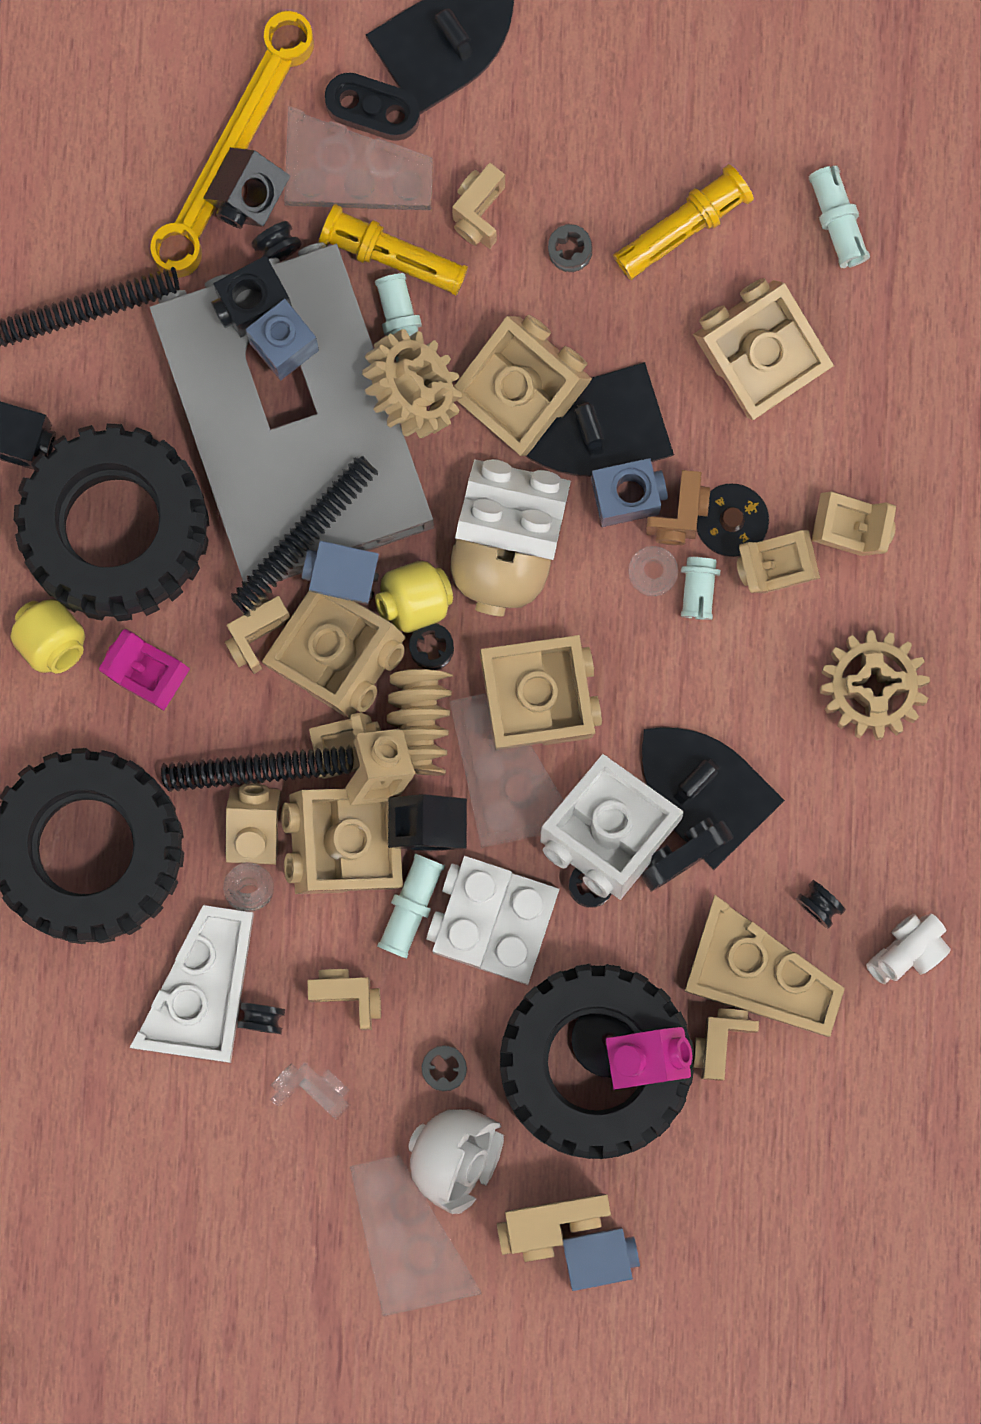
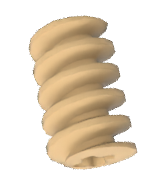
M407 669L390 675V683L403 690L389 694L388 703L402 710L387 714V723L404 732L414 771L417 775L439 776L446 773V770L433 765L432 759L447 755L446 749L434 744V739L448 736L449 730L435 724L436 719L450 716V710L437 705L438 699L451 696V690L438 685V680L453 676L447 672L428 669Z

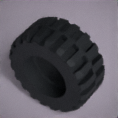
M108 423L104 431H95L92 425L79 428V437L67 441L63 435L52 442L55 450L47 457L40 453L31 463L35 471L30 479L23 477L18 489L22 498L20 504L14 505L13 518L18 526V533L15 534L18 549L24 556V563L43 589L75 613L78 610L85 613L88 618L103 621L105 616L115 617L117 621L132 620V614L142 611L148 616L159 611L158 604L167 598L173 602L183 593L181 586L187 579L193 581L200 569L198 561L201 555H206L209 541L206 536V530L210 526L203 493L185 459L182 460L177 455L175 448L165 440L159 442L153 439L151 432L138 427L133 432L125 431L122 424ZM110 480L134 482L149 493L158 510L159 526L153 542L138 558L120 566L98 567L86 562L76 554L67 537L66 521L71 507L82 493L98 483Z
M87 748L72 749L69 754L60 755L58 752L44 756L43 763L34 768L28 765L20 771L18 775L21 778L12 788L7 785L0 795V799L3 800L0 806V891L3 894L2 899L12 911L22 918V921L53 938L66 940L70 943L86 944V942H98L102 944L115 941V937L123 934L131 935L142 928L141 924L150 917L155 918L164 907L161 905L169 894L173 895L177 887L178 881L176 878L179 867H183L185 853L182 851V838H184L182 825L175 812L176 808L154 778L133 761H127L116 753L105 750L91 752ZM81 800L100 801L118 810L127 821L133 838V854L126 872L109 888L91 894L73 893L56 885L44 870L39 852L42 832L51 817L64 806Z
M609 964L605 966L578 965L575 968L559 971L547 977L542 983L536 987L534 986L524 996L517 1008L514 1009L508 1021L500 1050L502 1085L506 1098L516 1117L542 1143L558 1152L580 1158L607 1159L635 1152L647 1146L657 1137H660L681 1112L693 1080V1043L689 1038L686 1028L687 1023L681 1011L678 1012L671 1002L672 998L662 988L659 989L649 982V978L637 972L632 973L621 969V966ZM603 1014L622 1021L634 1033L683 1027L685 1038L689 1041L692 1049L691 1077L641 1085L637 1087L626 1101L618 1106L605 1110H588L570 1103L558 1092L549 1073L548 1057L555 1036L567 1023L584 1015Z

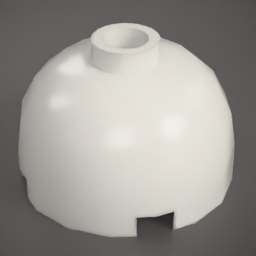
M466 1109L444 1111L432 1118L427 1125H419L409 1141V1151L412 1152L410 1169L412 1180L423 1196L451 1214H460L469 1208L477 1199L469 1195V1193L473 1190L478 1179L481 1184L487 1185L499 1161L504 1143V1135L495 1131V1129L502 1127L500 1123L481 1113Z

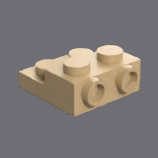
M765 278L759 279L745 287L740 292L743 301L727 311L725 306H719L705 314L699 320L703 328L693 334L717 375L724 378L747 418L751 420L756 419L834 366L786 284L775 280L767 283Z
M527 315L524 320L517 316H507L454 385V388L462 392V398L457 401L520 456H527L556 417H563L592 380L583 371L587 366V362L567 346H564L559 351L547 340L551 331L531 315Z
M308 591L262 663L272 671L306 690L315 699L351 719V714H355L357 710L364 712L373 704L377 695V688L374 685L384 669L388 671L393 670L400 663L404 654L402 642L406 637L391 622L354 601Z
M580 635L480 650L495 750L541 743L543 745L591 739L595 734L594 726L602 725L598 696L589 697L587 677L594 676L590 647H581Z
M346 789L300 790L289 795L290 803H284L282 807L281 823L285 833H292L293 853L286 854L284 873L286 881L295 884V894L343 893L347 891L388 890L403 887L401 849L388 848V801L350 805Z
M601 1194L505 1211L507 1222L497 1223L502 1255L523 1252L524 1262L555 1257L553 1247L563 1245L560 1224L569 1223L571 1232L602 1227L600 1217L611 1215L608 1195Z

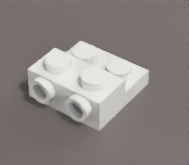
M474 459L455 538L553 560L571 481L561 479L557 474L550 471L537 470L530 472L512 468L508 463L500 460L480 461Z
M602 754L543 824L540 842L545 845L543 848L545 856L555 865L567 868L571 864L584 873L583 881L592 892L603 898H606L611 893L621 900L650 865L655 851L682 820L683 811Z
M464 856L461 866L455 864L450 866L442 892L450 894L451 897L445 914L435 911L426 940L435 942L433 954L528 985L560 889Z

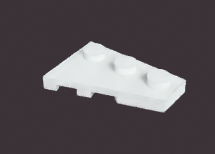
M202 906L169 975L151 1005L152 1008L140 1031L137 1032L130 1048L231 1063L254 918L253 912Z

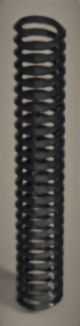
M174 267L171 268L174 286L168 270L165 268L163 270L167 289L159 271L156 272L159 290L153 275L149 273L148 278L152 293L148 287L146 277L142 275L141 282L145 297L137 278L133 280L137 298L131 282L127 280L126 286L130 301L123 283L119 282L118 284L122 302L116 286L112 284L111 290L115 305L111 299L109 289L104 287L103 291L108 308L103 300L101 290L97 289L96 291L100 310L94 293L90 291L88 295L93 313L85 294L82 293L81 295L85 314L79 297L75 296L74 302L78 317L74 311L71 299L67 298L66 303L70 311L71 320L63 301H59L63 321L59 315L57 305L55 303L51 305L56 324L53 321L49 306L45 305L44 311L49 327L45 322L41 308L38 307L36 310L41 323V329L37 323L35 312L30 309L29 315L33 323L34 332L26 312H22L26 333L20 316L18 314L14 316L19 336L15 330L12 317L8 316L7 323L12 339L8 333L5 320L1 318L0 326L4 334V340L0 333V347L1 345L7 347L8 343L14 345L16 341L21 343L23 338L29 340L31 336L37 338L38 334L44 336L45 332L51 334L53 329L59 331L60 327L66 329L68 325L74 327L75 322L81 325L82 321L89 322L90 318L96 320L97 316L103 318L105 313L111 316L112 311L118 313L120 309L126 311L127 306L131 309L134 308V305L140 307L142 302L148 304L150 300L152 302H155L157 298L161 300L163 295L168 296L170 292L176 294L177 290H180L176 269Z
M364 456L353 458L354 463H349L348 469H343V475H337L338 481H332L333 487H327V493H322V499H316V504L311 505V510L306 511V516H300L301 522H295V528H290V534H284L285 540H279L280 546H274V552H268L269 558H263L264 564H258V570H252L253 576L247 575V581H242V587H236L237 594L231 593V599L245 616L250 617L251 615L244 605L252 611H256V607L249 599L257 605H261V600L253 592L261 598L267 599L266 594L257 585L266 592L272 593V589L264 580L273 587H277V583L270 575L278 581H283L282 576L274 568L283 575H288V571L278 561L287 568L293 569V565L284 555L294 563H299V561L290 550L299 557H304V554L295 544L306 552L309 547L299 537L311 546H315L314 541L304 531L316 540H320V536L310 525L321 534H325V530L316 520L326 528H331L330 524L320 513L330 521L336 522V518L325 507L337 516H341V512L330 501L342 510H346V506L335 494L347 504H352V501L342 490L353 499L357 498V494L347 484L352 486L357 492L362 493V488L351 477L364 487H368V483L356 471L369 481H373V477L360 464L374 475H378V471Z
M350 745L346 748V754L343 746L339 747L338 753L337 749L333 746L331 748L332 771L330 768V752L326 747L323 750V758L321 750L317 748L315 757L312 749L308 750L307 755L303 749L299 755L294 750L292 760L291 754L286 751L284 758L281 752L277 753L276 758L272 752L269 757L263 753L261 761L257 754H255L253 760L250 755H247L245 760L242 756H239L238 764L234 756L230 759V763L226 757H224L222 762L217 758L215 763L212 759H209L207 765L203 759L199 764L194 760L192 765L186 761L184 767L179 761L176 766L171 762L169 767L163 763L161 766V778L164 787L169 792H172L174 789L180 791L181 788L186 791L189 787L192 790L196 789V787L202 789L204 786L210 788L212 785L217 788L220 784L223 787L227 784L233 786L235 783L241 785L243 782L245 784L250 782L256 784L258 780L261 783H264L266 780L272 782L274 779L278 782L281 778L287 781L289 777L292 780H295L297 777L303 779L304 776L309 779L312 775L318 778L320 774L323 777H326L327 774L334 776L335 773L340 776L343 772L349 775L353 769L354 755ZM338 755H339V761H340V765H341L340 770H339V768H338ZM346 756L348 762V770L346 768ZM299 758H300V765H301V769H302L301 774H300V772H299ZM307 759H308V765H309V769H310V770H309V774H308V772H307ZM315 760L317 765V773L315 771ZM323 761H324L325 771H323V769H322ZM276 763L279 772L278 777L276 775ZM284 764L286 769V776L284 775ZM253 767H254V772H255V775H256V776H255V779H254V777H253ZM269 768H270V772H271V776H270V777H269V775H268ZM167 774H169V778H170V782H171V787H169L168 782H167V778H166V775H167ZM184 775L187 782L186 786L184 785Z

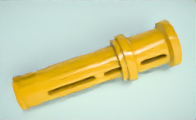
M728 164L722 169L723 174L703 189L698 190L694 188L689 192V196L686 197L687 202L679 207L678 210L665 217L629 245L613 254L618 266L630 280H633L651 264L664 257L704 227L710 229L719 226L720 218L742 202L749 204L754 200L747 183L732 165Z
M333 205L323 226L318 243H325L326 247L329 244H337L339 248L355 254L356 260L359 262L370 263L373 259L449 291L455 296L458 294L468 270L467 266L459 265L421 247L383 232L384 227L380 226L381 223L374 220L370 223L364 222L343 213L341 206Z

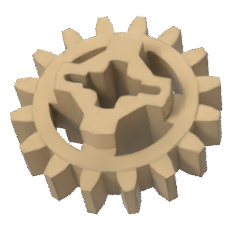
M401 329L393 335L390 333L374 344L375 348L365 355V358L371 365L362 370V375L372 380V385L365 389L366 394L376 396L378 403L373 408L374 411L379 413L385 410L388 414L387 425L391 428L400 423L402 433L407 437L416 432L419 438H424L431 433L435 434L451 424L450 418L457 415L460 411L453 402L462 398V392L452 385V382L459 379L458 373L448 371L446 365L451 360L449 355L440 358L436 353L438 343L433 340L425 345L422 332L419 331L409 336L405 329ZM398 357V361L395 363L394 359ZM431 405L430 410L427 411V406Z
M870 630L866 633L863 644H860L852 635L846 640L847 653L835 647L830 654L837 663V666L824 665L821 673L832 679L831 683L820 687V694L832 695L833 701L826 706L825 711L826 713L839 711L843 715L837 725L840 729L847 726L850 722L855 724L856 738H861L868 728L872 729L875 740H881L884 736L885 727L888 726L897 736L903 731L900 719L903 718L908 722L914 723L919 716L912 706H924L927 703L928 697L919 693L918 688L928 685L930 678L923 675L917 676L916 672L925 661L923 657L913 660L909 659L907 654L912 646L910 642L903 644L900 648L893 646L894 633L889 632L883 642H877L874 631ZM862 655L860 672L857 675L842 678L846 666L852 660ZM883 655L894 660L901 667L902 671L895 672L884 662ZM871 674L876 675L877 682L890 685L883 688L878 697L873 696L872 689L859 686L866 683ZM907 693L902 706L896 712L887 715L888 700L891 696ZM846 699H854L863 706L866 716L855 711Z

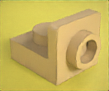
M400 729L359 733L354 739V744L360 766L345 787L350 805L386 802L388 798L399 797L415 775L404 732Z

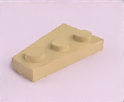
M714 895L684 992L830 1037L845 988Z

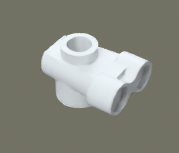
M915 914L910 915L891 932L896 940L886 949L883 948L866 964L868 971L882 984H886L890 979L897 981L912 966L920 975L928 972L951 951L950 947L940 937L946 932V928L934 914L922 916L920 919Z

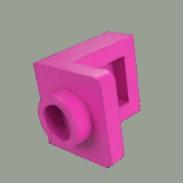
M127 629L122 630L117 640L108 648L105 659L99 667L101 673L120 687L163 711L190 670L181 661L146 643Z
M683 1027L606 1038L614 1090L691 1077L692 1049L689 1041L685 1038Z

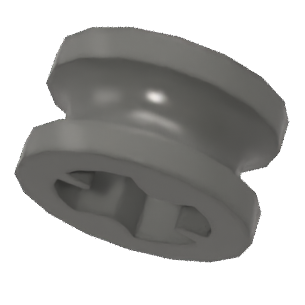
M566 224L558 227L551 234L548 241L550 259L558 269L564 272L582 270L589 264L592 257V242L589 234L577 225ZM569 237L577 238L578 247L584 246L583 252L574 253L571 260L564 259L563 250L556 251L558 243L566 244Z
M437 1046L424 1057L422 1075L427 1084L433 1089L442 1092L452 1091L465 1080L467 1073L466 1061L462 1053L450 1046ZM438 1055L445 1060L453 1056L459 1063V1067L453 1068L454 1071L458 1072V1076L453 1081L449 1082L444 1077L438 1081L432 1078L430 1070H434L436 1067L432 1066L431 1062Z

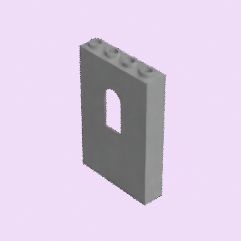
M325 243L309 245L298 252L299 257L281 263L277 258L269 259L290 298L292 308L316 336L319 351L301 364L317 414L270 430L246 360V348L249 343L248 336L245 335L240 338L234 325L224 328L211 304L212 301L218 299L213 283L229 274L212 278L205 283L206 288L189 294L185 290H177L176 294L170 292L168 296L163 295L161 300L158 299L159 304L150 307L243 581H247V575L253 576L252 570H258V564H264L263 558H269L268 552H274V546H280L279 540H285L284 534H290V528H295V522H301L300 516H306V511L311 510V505L316 504V499H322V493H327V487H333L332 481H338L337 475H343V469H348V464L354 463L353 458L364 456L378 471V475H374L360 464L373 477V481H369L356 471L368 483V487H364L351 477L362 488V493H359L347 484L357 494L356 499H353L342 490L352 501V504H347L335 494L346 506V510H342L330 501L341 512V516H337L325 507L336 518V522L330 521L320 513L330 524L331 528H326L316 520L325 530V534H321L310 525L320 536V540H316L304 531L315 543V546H311L299 537L309 547V550L317 551L319 541H325L369 551L434 529L433 517L400 423L390 428L387 425L388 414L385 410L376 413L373 409L378 403L376 396L367 395L365 389L372 385V380L362 375V370L371 365L365 358V355L374 348L337 244L326 247ZM248 289L237 296L235 303L241 308L251 309L260 303L262 294L256 290ZM297 544L295 545L301 550L304 557H299L292 550L290 551L298 559L299 563H294L284 555L293 565V569L287 568L278 561L288 571V575H283L274 568L282 576L283 580L303 573L307 552ZM270 575L275 582H279L276 578Z

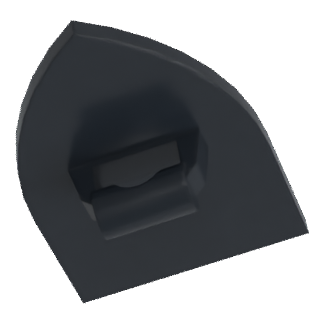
M422 0L366 34V38L399 88L409 91L416 98L420 114L470 84L490 66L501 50L509 32L514 0Z
M645 362L593 377L563 417H556L526 457L545 468L559 473L591 477L593 470L649 458L651 462L674 456Z
M659 727L644 729L642 763L646 784L683 811L682 820L673 830L687 843L689 840L684 833L710 817L714 825L724 820L734 835L732 840L703 859L713 870L785 801L740 755L721 741L706 734L681 728Z

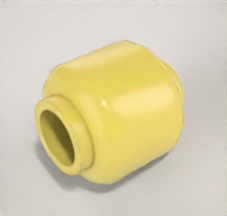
M416 561L388 571L381 579V593L375 596V603L380 617L391 621L398 630L406 633L440 622L445 618L448 606L453 602L451 584L445 572L441 568H434L425 561Z
M52 599L41 602L31 601L18 610L10 637L13 646L34 670L40 673L53 672L57 674L67 671L79 661L84 651V629L63 604Z

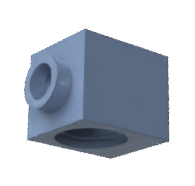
M286 299L282 300L246 328L250 344L280 381L319 351L316 336Z
M650 458L592 471L591 483L601 527L657 516L660 514V501L668 499L662 470L653 472ZM633 481L643 488L645 495L638 502L628 503L618 496V486L624 482Z
M319 541L317 551L307 550L301 579L311 581L309 592L368 604L379 553Z
M623 1228L563 1239V1248L572 1291L632 1280L631 1268L640 1267L634 1236L625 1238Z

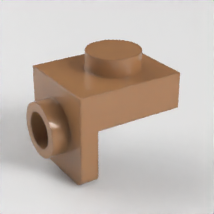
M682 470L677 519L647 517L646 534L656 536L655 541L657 543L684 545L685 539L696 538L698 516L708 517L710 487L700 486L702 472Z

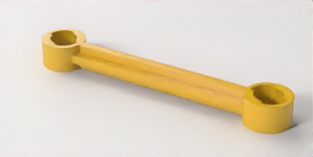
M283 11L271 17L264 29L266 52L175 223H169L160 227L152 237L150 248L154 262L162 273L164 268L168 270L170 277H173L172 267L176 269L178 278L193 273L201 262L202 249L199 238L216 208L203 199L230 147L248 148L290 67L303 64L313 52L314 39L311 25L304 16L297 12ZM294 25L303 30L307 38L306 43L301 41L296 47L291 49L281 47L280 51L272 46L274 32L280 27ZM182 235L192 242L194 246L193 255L188 253L183 259L178 261L169 259L166 263L161 261L160 247L162 242L168 237Z

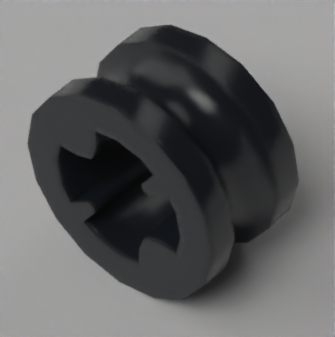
M284 221L271 226L253 240L252 246L255 251H262L263 256L266 255L268 259L277 258L281 262L296 252L302 243L298 237L290 235L292 226L288 221Z
M435 623L415 630L410 638L409 649L413 661L419 667L428 670H438L450 662L454 654V641L451 633L445 627ZM429 634H435L437 642L446 643L445 652L438 650L440 657L434 660L428 659L426 652H418L417 649L419 642L425 644L424 636Z
M575 868L569 879V891L572 898L579 905L586 908H596L603 905L610 898L611 893L606 898L600 896L594 898L590 892L581 895L577 885H582L583 883L582 880L578 879L582 872Z
M812 880L808 885L810 887L809 893L806 895L799 894L796 900L816 921L829 929L833 924L831 920L833 915H842L846 909L827 889L815 880Z
M241 1003L240 1009L244 1011L245 1016L243 1020L238 1021L237 1028L282 1035L283 1028L279 1027L278 1020L281 1016H285V1009Z

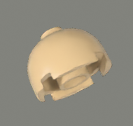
M456 539L451 555V573L454 584L464 596L477 601L476 611L494 616H504L506 608H522L536 599L544 589L549 576L551 559Z

